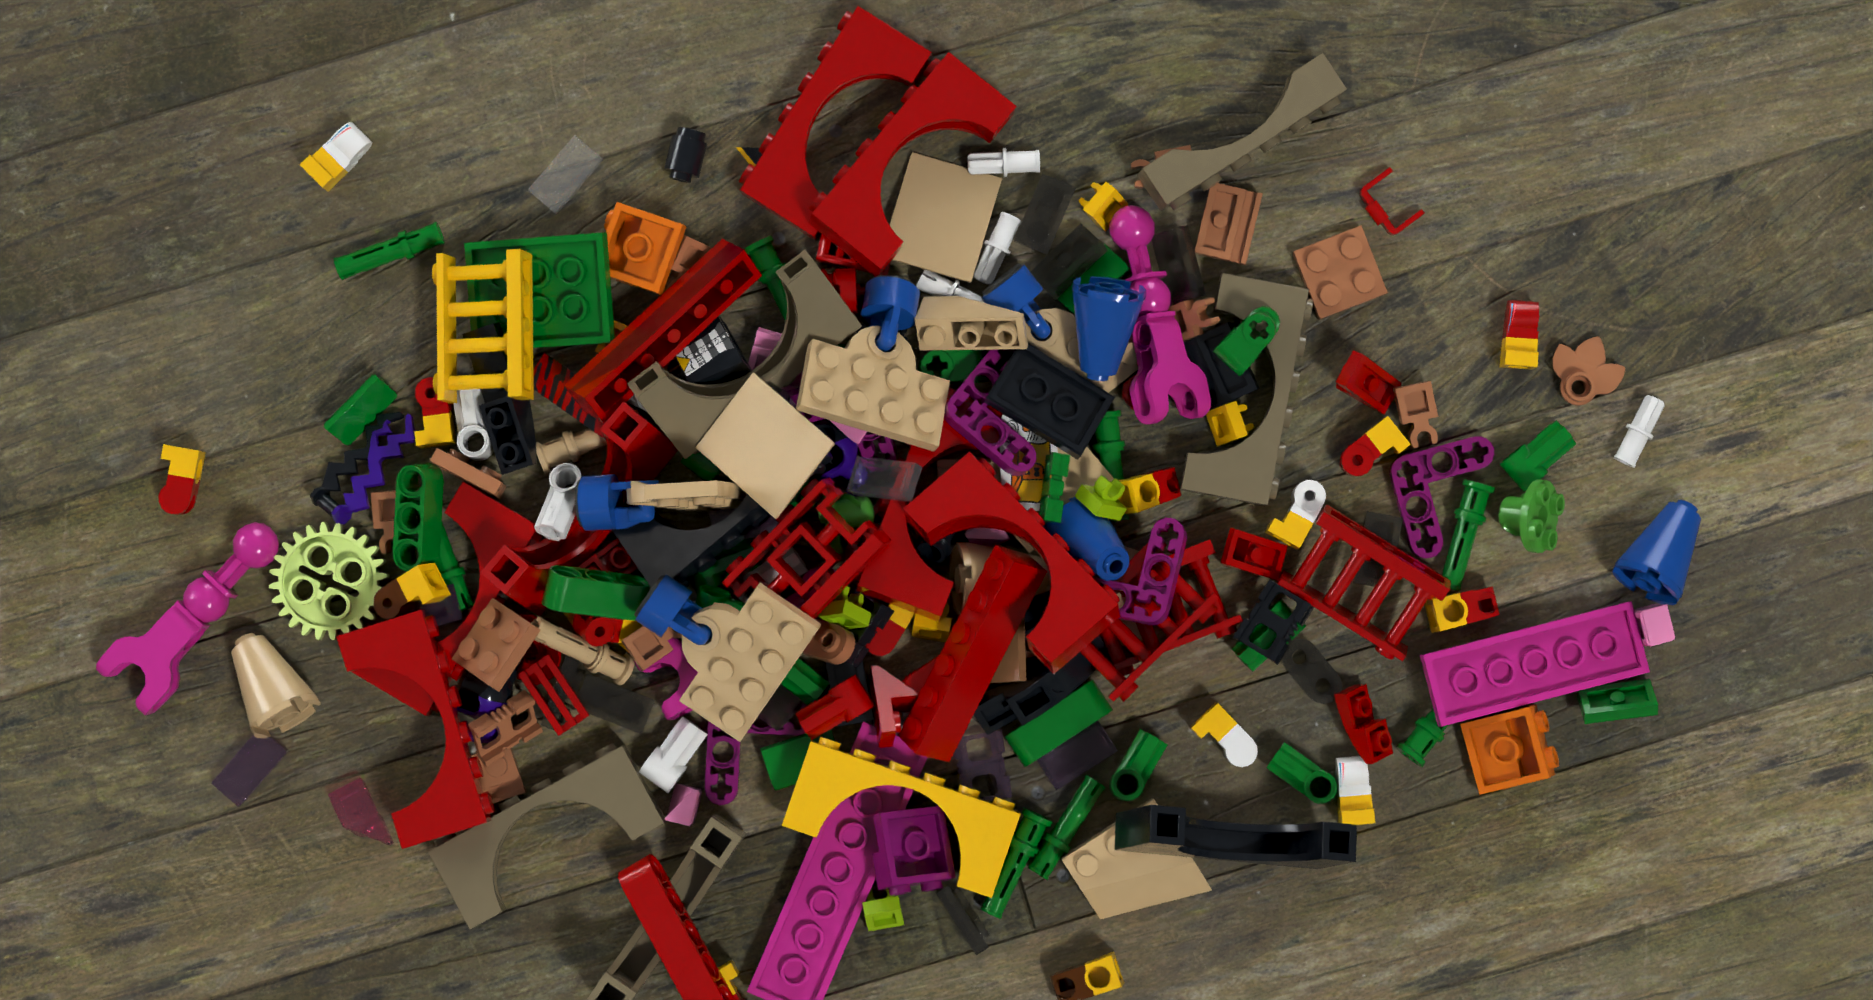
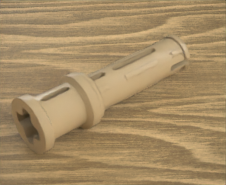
M590 428L574 434L572 431L562 432V437L544 444L536 442V454L546 474L550 472L552 467L570 460L574 463L578 462L582 458V454L607 445V442Z
M539 616L531 622V624L540 629V632L534 639L535 641L584 663L587 671L593 674L600 672L610 677L612 682L619 686L623 685L631 676L635 665L631 655L616 653L609 649L608 644L598 647L591 646L580 636L551 624Z

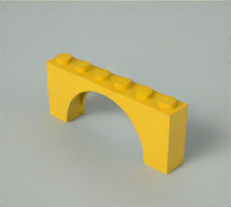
M820 736L819 742H810L782 826L817 838L820 828L829 814L851 795L867 788L882 785L902 786L913 789L934 801L945 812L955 829L960 846V869L956 885L992 898L1021 815L1020 812L1014 810L1015 803L996 796L993 803L980 799L981 791L961 784L958 791L945 787L946 779L926 772L923 779L909 774L911 767L891 760L887 767L874 762L876 757L874 754L856 748L853 754L839 750L841 743Z

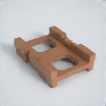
M526 690L506 701L507 706L504 704L501 707L502 709L497 708L496 712L492 711L490 713L491 716L485 713L468 724L475 742L476 755L486 767L505 756L503 750H509L517 745L520 739L526 743L543 732L542 727L536 720L533 708L535 700ZM527 709L528 718L513 727L511 717L515 713L518 715ZM497 728V738L482 746L480 738Z

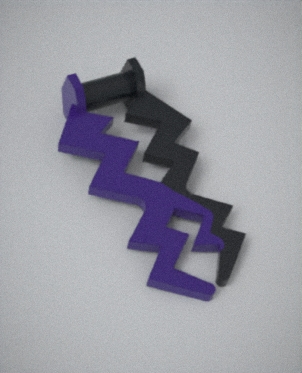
M401 412L376 415L378 425L365 426L367 446L365 448L344 451V463L328 462L322 487L315 488L310 494L312 503L328 513L334 522L346 525L351 519L352 513L369 509L370 505L366 488L385 485L381 465L383 460L404 458L400 445L415 443L414 420L410 414H407L405 418V434L390 435L393 432L389 424L403 419L404 415ZM387 435L388 445L379 446L378 436ZM356 460H368L369 474L351 477L354 494L343 493L346 505H340L332 499L330 491H341L338 476L358 474Z

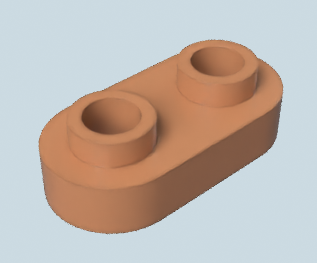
M815 619L821 623V626L802 653L835 665L847 661L855 648L854 635L839 625Z

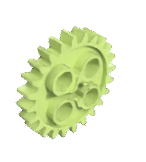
M321 522L319 533L316 532L312 525H307V537L294 532L295 545L287 542L282 543L287 554L286 556H274V559L281 563L280 569L269 570V573L278 576V582L270 584L269 588L277 589L280 592V595L272 599V603H284L285 605L279 612V616L283 617L290 614L293 616L288 625L289 627L294 628L302 623L301 634L307 636L312 629H315L317 640H322L326 631H328L331 640H337L336 636H338L339 630H342L343 634L352 631V625L358 629L364 628L365 625L362 620L364 617L370 620L376 619L375 614L371 610L374 606V597L376 592L382 588L380 581L389 578V574L379 573L378 568L383 566L386 560L374 559L373 556L380 548L378 546L366 547L370 538L368 535H363L357 540L355 539L357 528L351 527L346 534H343V524L336 523L333 531L330 532L328 523ZM318 547H324L329 554L328 562L322 567H317L312 561V554ZM357 562L362 568V575L358 581L351 583L345 576V569L348 564ZM304 565L322 575H331L333 572L332 579L357 590L359 595L354 597L334 587H328L325 590V582L302 573L300 567ZM303 580H308L313 586V594L307 600H302L297 595V586ZM336 595H341L347 605L346 610L340 616L334 615L329 606L331 599Z

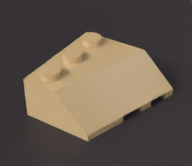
M1151 798L1139 807L1158 804ZM1115 822L1061 857L1064 865L1100 919L1212 891L1191 857L1114 850Z

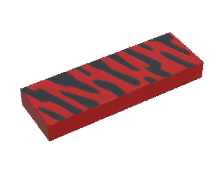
M544 353L533 369L534 390L606 440L604 434L600 431L605 422L603 423L583 411L564 386L575 373Z

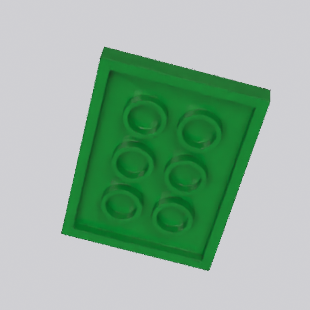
M607 232L464 243L466 266L502 264L506 260V250L522 249L532 254L533 348L610 343L615 338ZM503 278L467 280L469 302L503 300L507 296V282ZM504 315L470 316L471 331L500 322L503 334L507 333V318Z

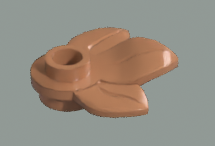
M1596 336L1582 342L1575 351L1566 345L1559 344L1552 358L1553 370L1561 379L1560 393L1569 404L1581 406L1589 403L1595 395L1609 394L1618 387L1624 377V366L1612 363L1605 364V349L1600 337ZM1574 381H1580L1583 384L1584 391L1582 394H1575L1572 391Z

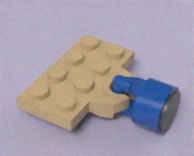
M1025 264L1015 265L982 292L983 296L981 298L985 303L1024 314L1028 344L1109 393L1138 370L1131 334L1117 374L1109 376L1107 381L1088 379L1086 377L1087 373L1080 370L1075 316L1058 308L1040 309L1033 299L1043 290V287Z
M881 275L870 279L866 283L861 310L862 318L869 323L868 327L861 329L846 344L845 348L812 339L808 343L796 405L797 411L930 451H935L939 447L950 380L917 371L916 358L911 345L898 333V330L908 329L915 324L920 291L914 283L894 275Z
M615 474L582 476L577 482L575 510L579 525L585 531L627 529L641 522L653 520L655 507L685 511H706L707 507L736 509L747 493L736 483L718 480L659 484L658 480L619 482ZM622 491H626L627 504L638 506L623 507Z
M666 574L664 577L661 575L635 612V621L660 638L668 627L682 635V651L687 662L698 673L679 701L741 742L818 631L821 623L762 583L758 584L740 611L729 604L716 602L713 605L701 608L688 599L692 593L691 590Z

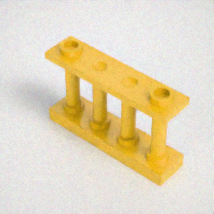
M522 249L506 250V260L502 264L456 266V258L444 253H436V263L432 268V279L437 286V373L433 377V388L437 395V400L450 404L457 403V390L504 388L510 398L534 400L532 254ZM503 278L507 282V296L503 300L456 302V281ZM504 315L507 318V333L503 337L457 339L456 317ZM504 351L507 355V369L504 373L457 375V354Z

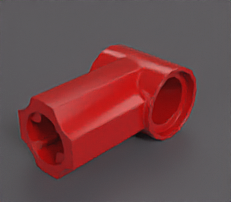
M856 674L828 690L829 694L817 701H813L795 713L811 741L843 721L847 723L874 707L873 702Z

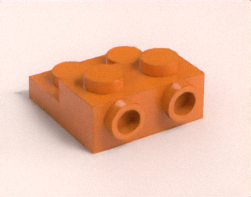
M616 202L614 210L609 211L604 223L608 239L610 279L662 295L687 227L684 224Z
M1536 704L1460 724L1479 795L1548 779L1556 775L1554 768L1559 767L1558 754L1554 746L1548 747L1544 734L1549 732V721L1545 711H1538Z

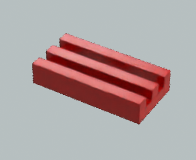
M550 654L518 674L558 736L590 716ZM547 665L578 711L579 714L575 717L572 716L541 669ZM535 673L567 721L563 725H561L530 678L532 674Z

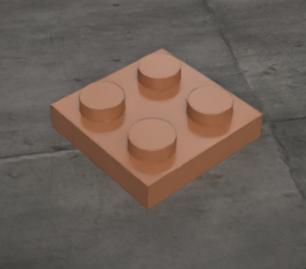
M1362 225L1292 253L1305 287L1309 289L1308 295L1313 300V307L1318 320L1388 293Z
M492 598L487 607L481 612L479 619L469 634L460 643L452 660L500 692L540 632V629Z

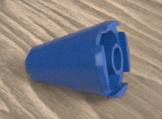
M1090 276L1089 283L1080 284L1081 277L1073 280L1072 292L1080 370L1087 373L1086 377L1088 379L1107 381L1109 376L1117 374L1144 303L1146 289L1139 285V292L1130 289V281L1116 278Z
M1076 497L1068 499L1071 502L1063 505L1061 523L1049 522L1045 523L1043 527L1051 535L1059 534L1070 548L1068 553L1076 561L1080 558L1083 559L1095 573L1093 577L1105 581L1119 579L1128 569L1129 555L1110 519L1095 516Z
M1685 500L1669 502L1616 561L1615 567L1612 570L1616 579L1633 592L1637 586L1647 591L1645 598L1650 601L1667 605L1677 604L1683 595L1701 522V517L1697 513L1698 509Z

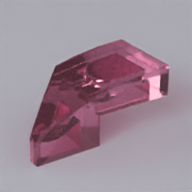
M358 778L328 794L342 827L360 837L365 836L381 841L386 845L394 843L383 817L376 809L364 780Z

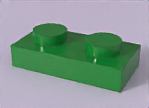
M1650 679L1604 684L1577 691V699L1585 724L1658 715V702Z

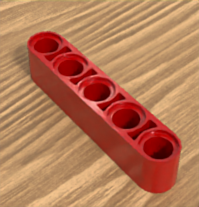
M649 854L619 871V883L682 999L735 1000L659 860L654 855Z

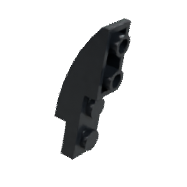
M500 322L462 335L466 339L503 337L504 334ZM504 351L469 353L476 375L504 373L507 369V355ZM504 388L480 389L485 403L479 405L501 474L504 475L536 464L535 429L530 400L510 398Z
M1099 635L1091 643L1107 658L1109 653ZM1079 652L1059 671L1053 674L1036 656H1033L1029 659L1032 667L1026 670V681L1002 683L985 692L974 716L987 735L1016 719L1023 726L1067 697L1096 668Z

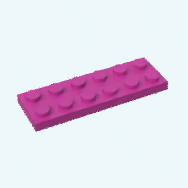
M1632 601L1420 655L1438 727L1650 672Z

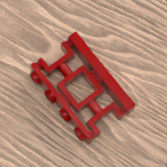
M830 477L821 481L815 478L800 492L804 498L795 507L792 504L788 505L780 516L775 519L779 524L770 533L764 530L753 540L750 545L754 550L746 558L742 555L739 556L727 567L726 572L729 575L722 583L726 588L731 587L738 598L745 596L752 588L755 589L759 583H762L778 595L789 585L801 597L807 595L814 588L816 592L799 609L813 619H816L892 539L883 530L878 531L871 520L865 521L855 531L832 507L844 493L833 485L835 482ZM824 495L826 498L816 509L829 523L819 533L807 521L801 523L793 530L794 524ZM839 533L851 545L858 543L865 537L867 540L834 572L832 568L842 558L829 543ZM802 536L826 560L806 582L782 558ZM774 546L776 549L766 561L779 575L769 585L758 573L750 575L744 581L742 578Z

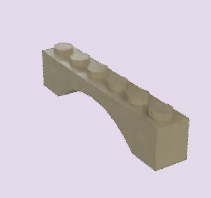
M1322 53L1295 70L1286 79L1281 97L1272 114L1248 136L1232 144L1214 149L1194 151L1172 149L1143 167L1137 176L1160 211L1169 206L1175 211L1192 199L1189 194L1200 186L1203 191H1206L1222 180L1219 175L1230 167L1233 172H1236L1252 161L1249 155L1259 148L1265 153L1281 143L1282 140L1279 136L1291 129L1293 134L1305 128L1312 122L1309 118L1312 114L1320 110L1325 115L1342 103L1339 97L1347 88Z

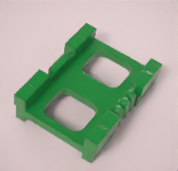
M1056 452L1046 455L1040 510L1036 511L1045 523H1061L1064 501L1060 500L1064 488V481L1062 479L1068 476L1070 455Z

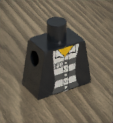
M718 316L674 357L678 365L668 372L679 379L691 383L719 384L737 379L749 373L752 369L727 324Z

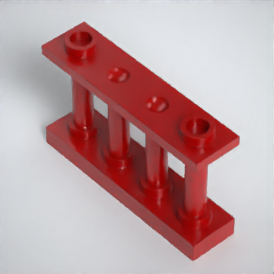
M1326 504L1316 522L1321 527L1320 537L1296 574L1293 576L1283 570L1277 584L1375 644V650L1384 657L1391 660L1396 657L1403 662L1407 656L1408 646L1400 641L1428 599L1432 600L1435 597L1440 601L1444 600L1450 590L1451 580ZM1341 539L1353 546L1351 548L1353 553L1326 595L1309 586L1307 582L1333 542H1338ZM1372 558L1384 565L1382 568L1384 573L1356 615L1338 602L1365 560L1370 561ZM1405 578L1415 585L1414 590L1416 592L1387 634L1369 622L1396 580Z
M1210 539L1185 549L1181 566L1187 564L1190 571L1194 570L1205 599L1212 593L1219 597L1213 603L1218 608L1212 615L1215 624L1195 632L1191 625L1166 651L1215 633L1217 639L1236 632L1235 624L1243 621L1240 614L1230 618L1227 616L1207 565L1210 563L1208 556L1216 553ZM1175 553L1169 555V557L1174 558ZM1154 569L1151 570V577L1155 581L1164 580ZM1142 570L1135 576L1138 580H1140ZM1174 592L1170 611L1175 623L1179 626L1188 617L1181 597ZM1136 622L1144 644L1153 652L1160 645L1153 625ZM1107 628L1101 635L1111 661L1123 676L1128 675L1134 670L1133 664L1141 661L1135 655L1126 658L1119 639Z
M1148 543L1129 561L1125 574L1114 581L1138 586L1139 580L1135 576L1143 568ZM1156 549L1155 554L1163 552L1159 549ZM1158 562L1152 566V569L1164 580L1169 577L1170 566L1168 563ZM1178 575L1175 592L1194 611L1179 626L1169 616L1162 623L1158 624L1157 626L1168 637L1153 652L1119 618L1112 623L1108 629L1141 661L1126 678L1092 643H1089L1080 651L1115 688L1108 695L1113 702L1118 697L1124 702L1139 687L1134 681L1197 619L1203 624L1216 612L1218 608L1213 603L1219 597L1215 593H1212L1204 600ZM1114 590L1116 594L1120 593L1123 597L1126 596L1123 591ZM1134 593V603L1138 607L1145 609L1148 612V617L1152 616L1153 611H1160L1161 608L1153 600L1150 604L1138 602L1136 600L1138 594Z

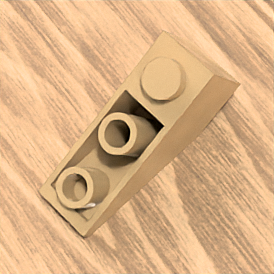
M961 296L923 297L915 317L920 351L1028 348L1024 314Z

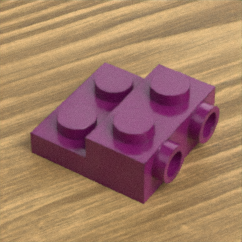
M939 806L881 812L873 815L879 852L872 854L878 890L889 889V895L896 896L911 893V886L920 885L921 892L943 889L942 882L956 878L945 812Z

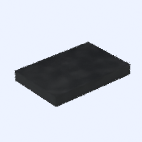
M1028 344L1027 349L1014 350L984 403L1078 460L1115 397Z

